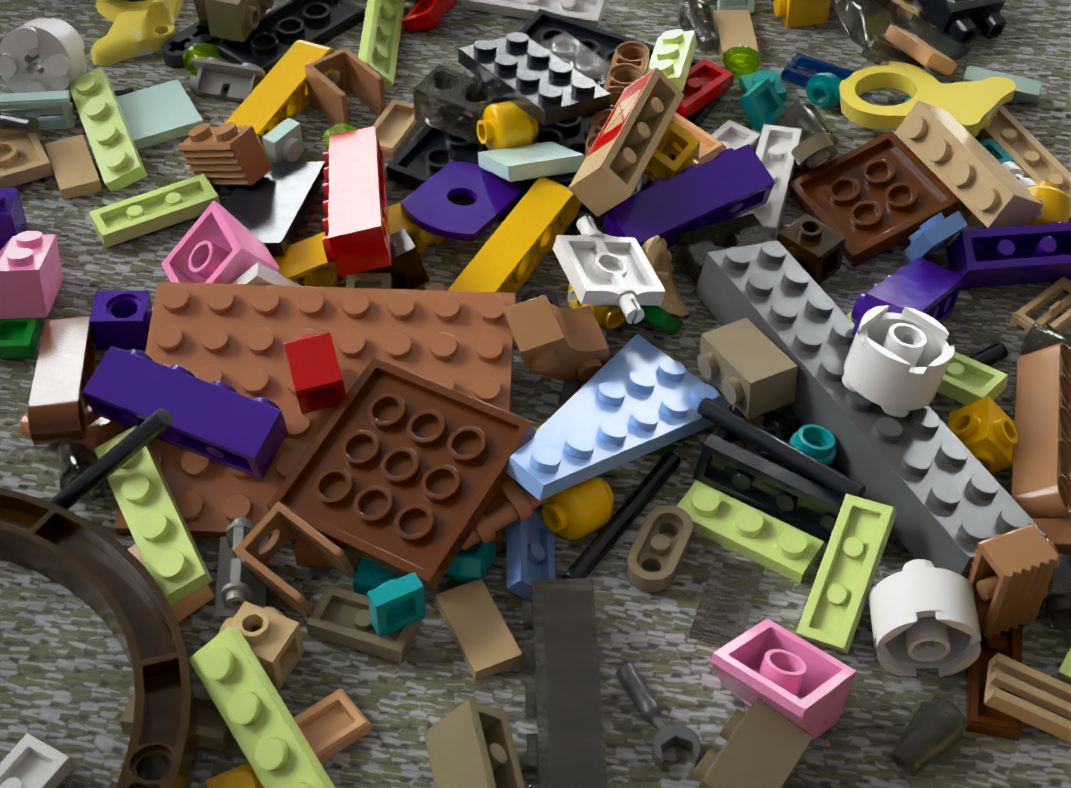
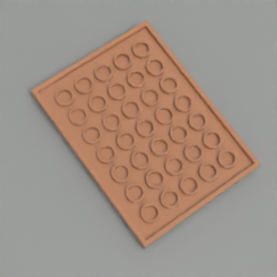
M158 282L145 354L150 356L154 362L164 366L178 365L193 373L196 378L206 382H224L234 388L238 394L251 399L263 397L272 401L282 410L288 430L263 479L256 478L156 438L149 443L192 537H226L227 527L238 517L249 519L255 527L269 512L266 505L339 406L336 405L304 414L301 413L284 343L295 341L306 334L320 335L330 332L346 395L372 358L375 357L510 412L514 338L502 308L516 304V293ZM502 496L490 503L484 516L505 504ZM118 505L114 529L117 534L132 535ZM504 527L495 532L496 538L492 541L496 542V548H503ZM274 530L267 534L269 535V540L271 539ZM292 535L289 540L296 541V537Z

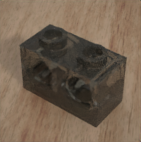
M438 64L413 88L414 118L419 122L480 145L481 142L477 135V123L479 120H482L485 108L491 104L504 102V96L482 80Z

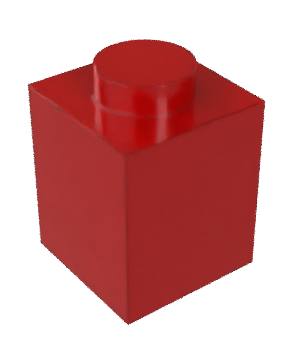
M328 332L320 335L306 334L295 341L284 343L301 413L304 414L339 405L346 396L331 333Z

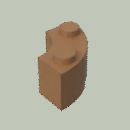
M545 294L502 308L524 363L537 374L557 379L579 378L582 382H588L609 361L608 344L590 305L575 309L559 308L551 304Z

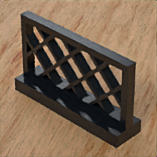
M735 407L732 412L743 418L744 415ZM773 410L761 415L764 416L762 424L764 427L762 429L783 441L791 439V436L804 426ZM722 427L715 435L710 434L703 444L693 479L828 544L845 497L831 489L829 490L818 485L820 483L785 464L787 469L776 465L775 463L783 462L764 451H760L759 448L743 440L746 446L745 449L732 444V442L743 439ZM841 468L835 469L836 471L844 474Z

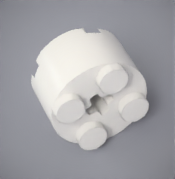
M33 19L9 32L0 44V75L8 87L15 93L69 90V85L72 81L85 74L87 69L83 39L71 25L60 19Z
M889 305L877 306L868 310L862 317L844 363L842 382L849 390L858 392L871 402L880 405L885 413L894 417H905L910 410L923 408L933 401L953 357L954 345L949 346L947 339L950 334L941 323L931 316L904 307L900 314L887 312Z
M916 559L907 562L902 568L903 571L886 577L869 590L868 600L874 646L880 665L887 671L898 676H917L916 668H938L939 677H943L966 669L979 658L981 652V631L970 580L956 572L935 568L934 564L929 560Z

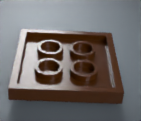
M892 131L789 183L790 195L808 215L846 237L843 255L853 267L909 239L908 237L918 231L923 223L935 215L942 213L946 219L955 212H960V200Z

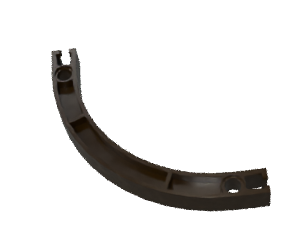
M0 488V559L36 571L64 586L83 600L107 624L121 644L133 669L135 685L133 728L116 788H190L197 753L196 732L198 718L194 685L179 624L162 589L135 556L118 540L92 522L56 504L24 493Z

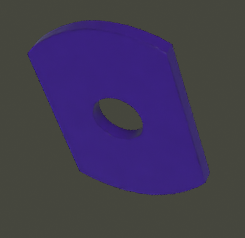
M451 161L402 200L401 210L411 222L427 232L450 239L474 241L522 199L523 191L515 182H509L486 171L479 164ZM463 194L474 198L476 202L463 206L452 203L448 198L453 195Z

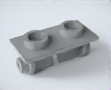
M192 57L191 62L197 71V76H191L189 89L195 91L198 96L222 99L225 87H229L227 93L228 100L243 102L266 74L263 68L251 63L239 65L226 63L213 57L207 59Z
M244 517L235 518L226 529V537H220L214 608L215 620L234 617L245 601L262 608L266 607L267 587L247 571L234 552V549L254 528L251 521ZM266 535L262 540L259 549L268 543L269 535Z

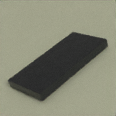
M288 0L265 13L259 21L257 28L252 30L244 42L229 41L222 38L212 44L213 53L232 64L251 63L263 68L267 75L297 40L324 45L364 21L366 10L349 0Z
M325 161L271 163L273 169L252 186H236L224 208L266 245L272 257L284 256L325 180L323 168L326 167Z

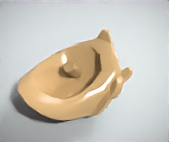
M658 235L653 236L641 246V249L666 291L659 307L678 317L689 315L673 278L672 254L667 250L666 240Z

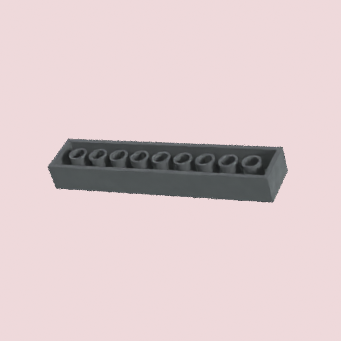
M768 241L760 244L707 252L695 294L722 326L748 318L798 366L795 402L788 404V406L804 425H819L828 429L834 435L837 450L834 461L847 477L866 487L863 495L865 499L895 508L897 515L892 531L915 559L929 560L934 564L935 568L947 569L968 579V574H971L969 568H972L971 562L974 561L973 556L976 555L975 549H978V542L1030 524L1035 525L1045 538L1047 537L928 405L917 410H910L905 417H894L885 413L880 405L871 402L858 392L851 391L844 386L842 382L844 363L855 336L851 335L855 325L779 241Z

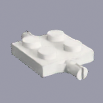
M583 216L577 221L576 227L581 235H557L553 251L581 305H617L623 311L629 324L632 321L636 324L644 318L645 313L640 305L661 306L666 291L635 237H615L603 234L597 229L591 216H588V219L586 216Z

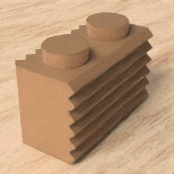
M230 122L211 128L209 123H204L191 129L188 132L189 138L182 142L178 151L183 152L182 158H186V165H190L189 171L194 172L193 177L204 174L212 186H252L273 169L252 125H240L237 127L235 122Z
M1030 524L977 543L978 549H975L976 555L973 556L974 561L971 562L972 568H969L971 574H968V579L973 587L980 631L986 638L991 639L993 634L1000 636L1001 631L1009 633L1010 627L1018 629L1019 624L1026 626L1028 621L1035 623L1042 601L1048 595V585L1053 571L1059 565V554L1052 541L1045 538L1035 525Z

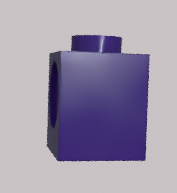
M149 290L96 291L89 323L97 350H109L111 345L122 350H146L153 311Z

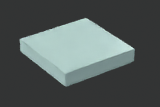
M178 79L116 97L137 150L186 136L191 129L204 124L202 117Z
M551 141L478 152V163L482 169L509 182L578 172L584 161V154Z

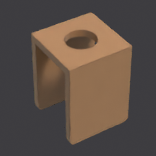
M345 47L305 65L309 103L343 133L350 132L347 96L343 91L349 90L379 116L385 110L383 78L348 48ZM330 69L337 70V77L333 83L324 76Z
M278 501L234 549V552L253 577L306 619H309L314 611L305 597L266 567L267 563L291 536L294 535L348 578H351L355 571L343 550ZM274 530L268 543L259 549L262 540Z

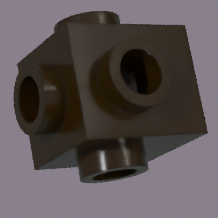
M805 214L793 224L784 226L779 232L776 241H779L792 257L819 285L840 269L846 237L810 215Z
M405 229L390 234L392 265L363 271L368 273H391L393 277L392 289L411 290L430 281L417 248Z

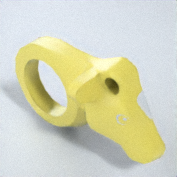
M96 0L98 12L114 23L108 34L98 39L91 47L93 63L99 66H110L126 59L162 51V44L177 34L174 23L183 0H147L139 2Z
M889 61V65L871 66L856 71L847 79L842 80L839 86L842 114L849 121L869 129H897L919 100L949 112L974 138L981 129L990 126L1000 106L1012 100L1016 90V83L1012 79L997 76L981 81L940 83L931 74L918 66L896 61ZM889 88L907 93L912 98L899 105L879 106L865 102L858 96L873 89Z

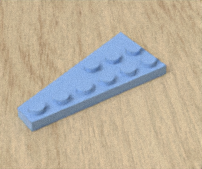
M636 334L536 431L537 433L533 439L510 456L507 474L540 501L715 425V423L697 413L698 406L704 398H709L730 411L732 405L713 386L702 382L687 371L682 363L671 359L642 336Z

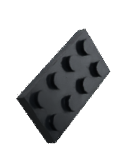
M512 32L504 38L478 40L474 45L459 48L458 63L544 126L610 108L611 94L597 85L594 80L575 70L572 65L556 57L549 49L537 44L527 34Z

